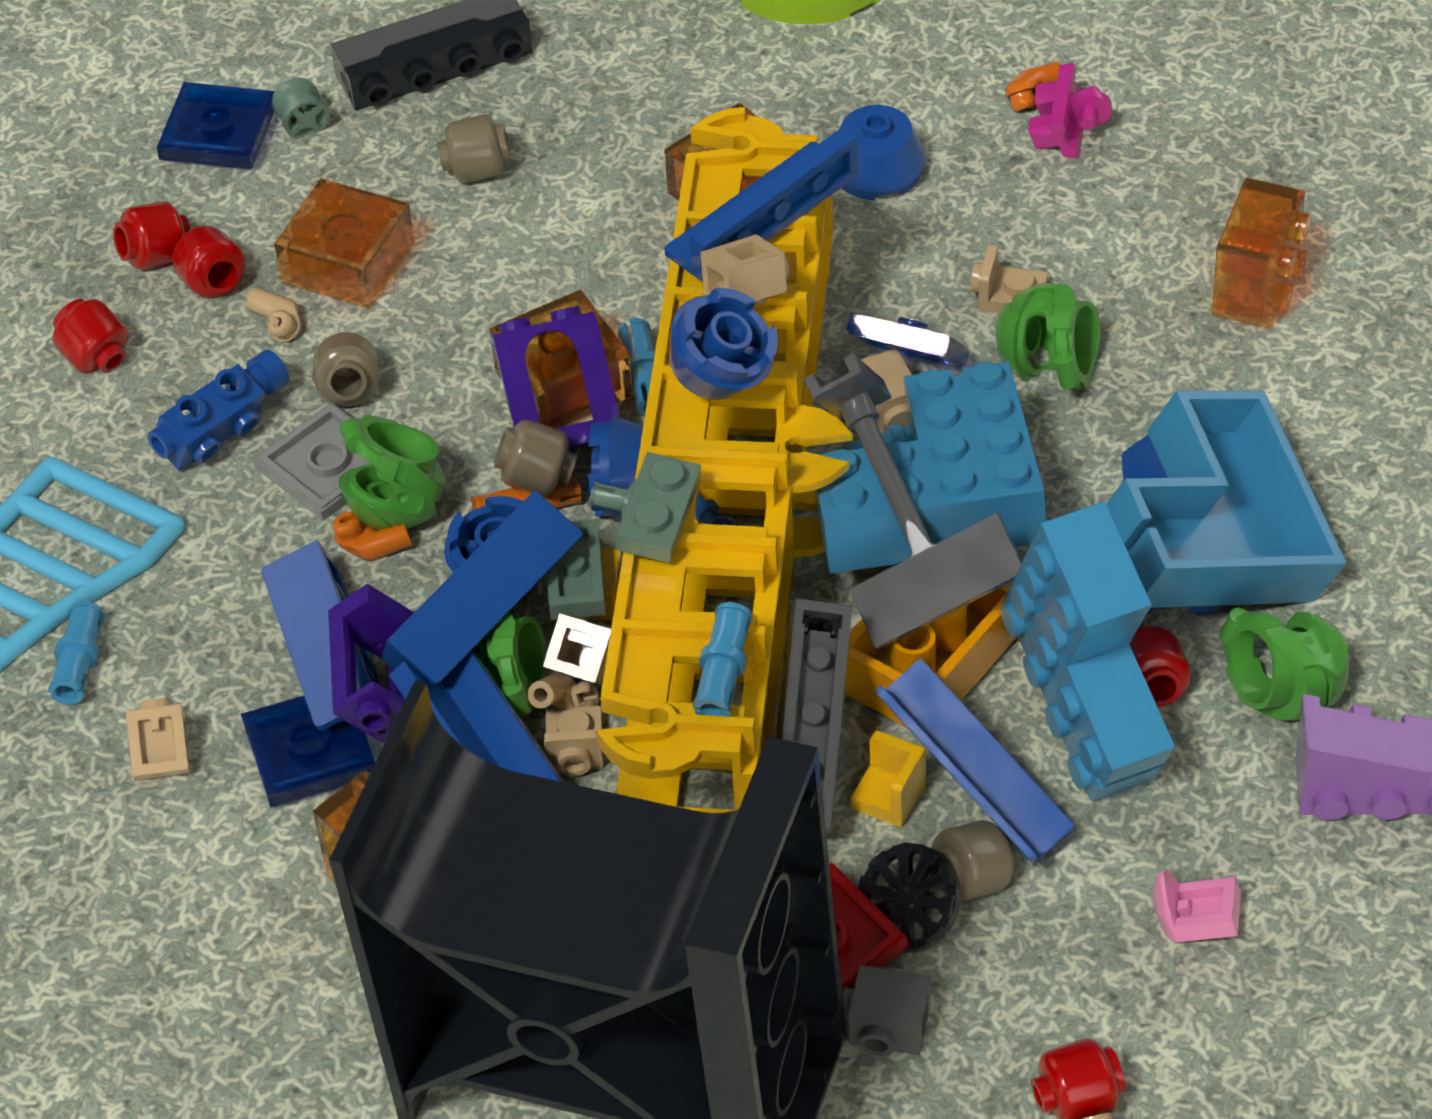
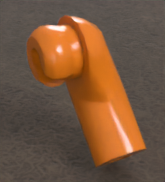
M1057 61L1020 72L1005 88V96L1011 101V109L1015 112L1032 109L1036 105L1034 97L1036 84L1057 81L1060 63Z
M344 512L338 515L333 522L334 539L338 545L363 560L374 561L413 546L410 533L406 529L405 524L376 530L360 522L353 512Z

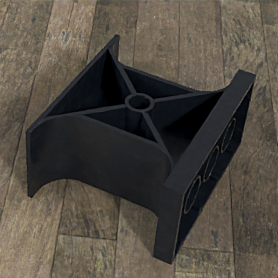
M414 681L329 858L398 1119H416L429 1088L443 1085L472 1088L597 1119H817L846 1040L818 747L768 737L740 808L724 813L700 812L518 773L493 765L477 757L451 737L440 724L432 710L427 683Z

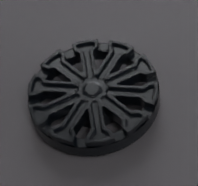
M908 842L894 845L887 851L883 850L871 859L865 875H861L859 879L858 889L870 901L872 896L885 898V900L875 904V906L897 928L900 925V931L907 937L910 945L901 953L921 952L941 941L952 928L961 904L960 881L956 870L943 854L928 846ZM916 854H920V860L913 870V857ZM898 859V874L891 866V862ZM938 865V873L926 879L933 866ZM880 874L888 883V887L875 884ZM945 886L947 887L948 895L942 898L935 897V891ZM933 909L939 910L940 914L943 915L938 923L934 922L929 916ZM915 923H918L923 929L921 939H916Z

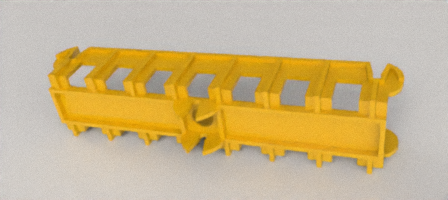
M745 107L721 110L690 128L691 143L716 148V150L686 153L673 240L739 194L742 189L743 176H764L808 143L813 141L821 143L818 142V135L784 134L781 127L770 120L746 115ZM833 194L768 241L784 251V255L787 258L790 268V275L786 280L787 292L768 297L766 302L754 306L753 309L764 319L769 329L773 325L776 327L778 347L774 360L779 361H774L770 373L762 382L728 398L713 400L700 397L686 389L672 371L670 365V343L673 318L677 310L685 302L698 296H704L702 281L671 259L669 260L635 480L639 475L647 452L700 464L701 478L670 563L623 552L600 699L603 713L627 718V724L624 727L595 730L598 747L611 763L620 768L616 794L678 807L683 772L689 769L732 771L735 810H738L768 737L773 738L783 663L787 614L791 587H793L794 560L800 557L817 556L825 552L819 519L808 516L795 518L794 510L817 511L815 490L833 483L850 469L849 462L807 452L808 446L853 441V433L840 419L822 408L813 407L814 399L804 378L812 374L817 376L819 351H821L822 346L821 334L827 284L831 271L830 259L834 234ZM729 435L775 437V442L729 441ZM698 492L706 501L714 500L719 505L720 510L718 514L765 516L764 527L699 524L694 518ZM707 595L754 598L753 614H750L753 615V618L749 625L743 650L747 658L745 672L736 681L744 683L741 705H731L729 717L697 715L694 712L695 708H693L692 703L695 680L701 679L703 670L699 666L700 653L704 646L709 645L715 620V612H705ZM680 807L708 813L734 811L729 809Z

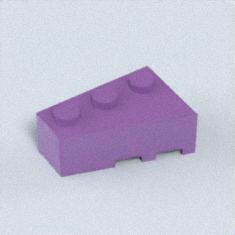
M1302 694L1295 756L1300 815H1316L1323 820H1337L1345 815H1374L1379 819L1393 820L1404 814H1432V719L1404 714L1401 722L1372 717L1371 707L1353 704L1350 712L1322 707L1320 706V697Z

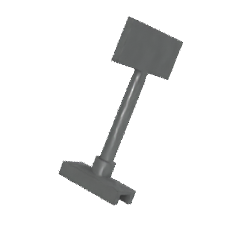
M852 353L843 358L849 370L848 374L829 384L824 383L815 374L804 378L813 399L843 423H847L849 430H856L912 552L908 559L849 589L875 648L880 650L1012 582L1022 561L998 513L937 544L931 542L876 423L879 414L875 407L891 399L892 396L884 379Z

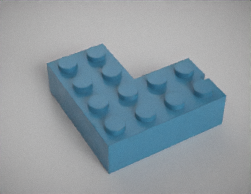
M1009 361L999 363L984 362L975 366L962 368L961 375L953 376L950 369L943 371L929 370L921 374L904 376L907 421L911 441H895L886 443L931 542L937 544L998 513L1015 547L1031 545L1040 524L1046 521L1045 492ZM838 449L829 453L818 454L847 461L850 465V469L833 483L815 490L816 507L829 574L894 565L908 559L912 554L911 549L865 449Z
M1176 391L1147 430L1168 478H1125L1106 503L1152 604L1150 608L1312 602L1319 598L1347 564L1265 391Z
M1103 501L1040 524L1004 599V606L1001 607V615L1007 632L1012 638L1018 636L1026 654L1023 657L1026 676L1034 688L1040 687L1048 706L1045 708V716L1048 726L1055 738L1059 739L1062 737L1070 757L1067 760V765L1072 781L1079 790L1085 789L1092 802L1154 780L1163 767L1162 764L1167 761L1175 749L1172 738L1129 645L1152 604L1106 502Z

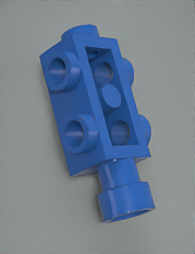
M266 349L248 360L246 369L237 364L231 369L221 370L213 381L192 395L180 397L175 406L159 416L156 428L150 431L147 436L151 448L159 457L168 459L178 471H181L194 461L198 464L206 462L219 450L223 441L233 434L237 437H242L258 424L261 418L259 412L264 396L272 395L289 383V374L286 366L274 352ZM188 410L190 413L185 416L181 411Z

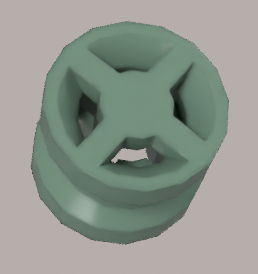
M294 78L281 84L273 94V109L281 119L282 126L290 137L299 139L306 135L323 131L328 125L330 118L329 109L320 98L319 91L312 81L305 78Z

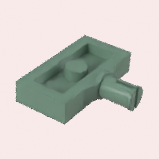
M647 452L637 479L630 484L627 490L595 481L590 495V505L622 512V520L616 533L615 550L670 563L700 482L701 465Z
M598 519L571 521L582 531L580 540L539 581H542L543 587L548 593L551 620H558L559 613L573 618L606 615Z

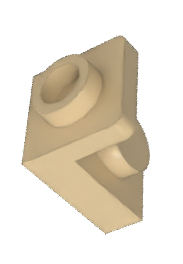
M988 245L983 263H974L971 276V292L979 293L978 311L999 314L1005 304L1012 302V297L1032 286L1048 283V272L999 266L998 246Z
M158 698L140 702L138 710L125 711L132 776L135 781L191 773L185 728L187 717L181 704L172 705L171 699Z
M601 705L569 709H546L545 755L557 772L569 776H579L587 773L589 770L604 769L603 752L597 745L595 730L603 729Z

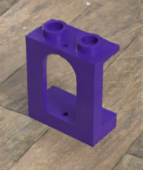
M580 306L553 311L550 313L552 321L532 326L529 317L499 324L501 333L492 334L490 338L491 347L495 349L513 429L524 419L540 423L526 365V349L529 342L533 338L558 332L566 335L573 342L577 351L593 420L556 428L567 434L569 440L568 450L589 445L592 422H612L613 416L620 417L595 311L582 314Z
M366 584L328 610L332 706L335 716L385 744L405 702V698L389 676L394 671L389 664V690L372 681L357 691L355 643L382 659L387 640L414 612L371 585Z

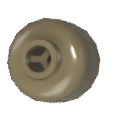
M487 114L449 123L445 129L446 141L437 143L443 171L453 170L456 179L463 184L497 177L503 173L505 162L512 160L504 124H495L494 119Z
M340 332L330 335L320 343L314 354L313 380L317 391L326 401L332 402L336 406L352 407L362 404L374 394L379 385L380 360L376 348L367 338L357 333Z
M524 419L514 429L510 427L505 428L496 452L494 467L501 469V479L507 486L529 493L536 490L540 495L547 496L554 491L558 482L565 485L568 484L575 466L576 454L568 452L569 440L564 431Z
M978 820L945 829L939 832L932 843V849L943 854L956 870L961 886V902L1002 891L1012 878L1016 857L1014 846L1010 839L1005 836L1004 832L992 822ZM938 865L933 866L929 873L930 877L938 873ZM946 886L939 889L948 895Z

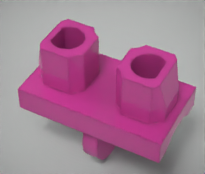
M1074 63L1060 65L1057 81L1036 84L1034 97L1036 107L1041 116L1031 117L1028 128L1036 149L1059 147L1063 157L1079 158L1084 129L1090 130L1104 124L1109 120L1112 111L1110 98L1101 92L1098 87L1089 86L1086 89H1081L1075 82L1077 69Z

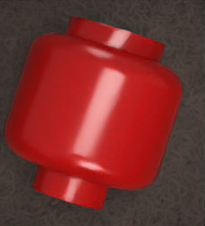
M157 201L126 208L121 214L119 222H116L114 225V245L119 257L123 261H128L135 269L148 270L172 264L175 244L191 228L186 216L183 214L179 215L176 208L169 202Z
M203 225L190 229L175 244L172 254L173 269L179 279L191 291L204 298L215 299L225 296L236 289L242 281L246 269L245 256L239 245L217 227Z
M76 299L68 303L57 313L53 321L52 341L56 349L78 372L88 374L100 369L103 373H107L120 365L126 355L124 348L127 345L129 333L124 323L105 303L97 299L85 301L83 299Z
M1158 626L1139 628L1129 645L1157 707L1161 708L1170 705L1182 697L1189 687L1191 670L1180 641L1169 630Z
M1082 1038L1044 1052L1038 1064L1039 1076L1031 1079L1032 1092L1040 1111L1043 1114L1052 1111L1057 1119H1083L1094 1115L1112 1113L1119 1103V1094L1126 1090L1124 1074L1114 1050L1110 1046L1102 1048L1097 1041L1090 1038Z

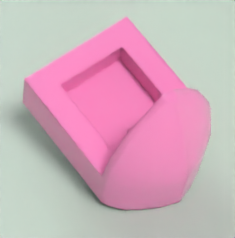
M1169 870L1161 871L1158 874L1153 892L1154 909L1163 931L1170 940L1178 943L1238 936L1241 890L1236 877L1178 883L1174 874Z

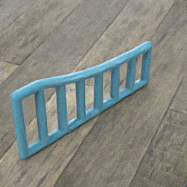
M55 457L45 458L0 505V555L74 591L51 606H47L0 583V607L29 620V622L8 638L0 635V672L45 635L68 620L73 604L80 601L94 603L109 592L151 568L184 532L186 527L184 519L173 512ZM55 480L157 528V530L141 547H138L37 499V497ZM22 514L120 562L95 577L3 532Z

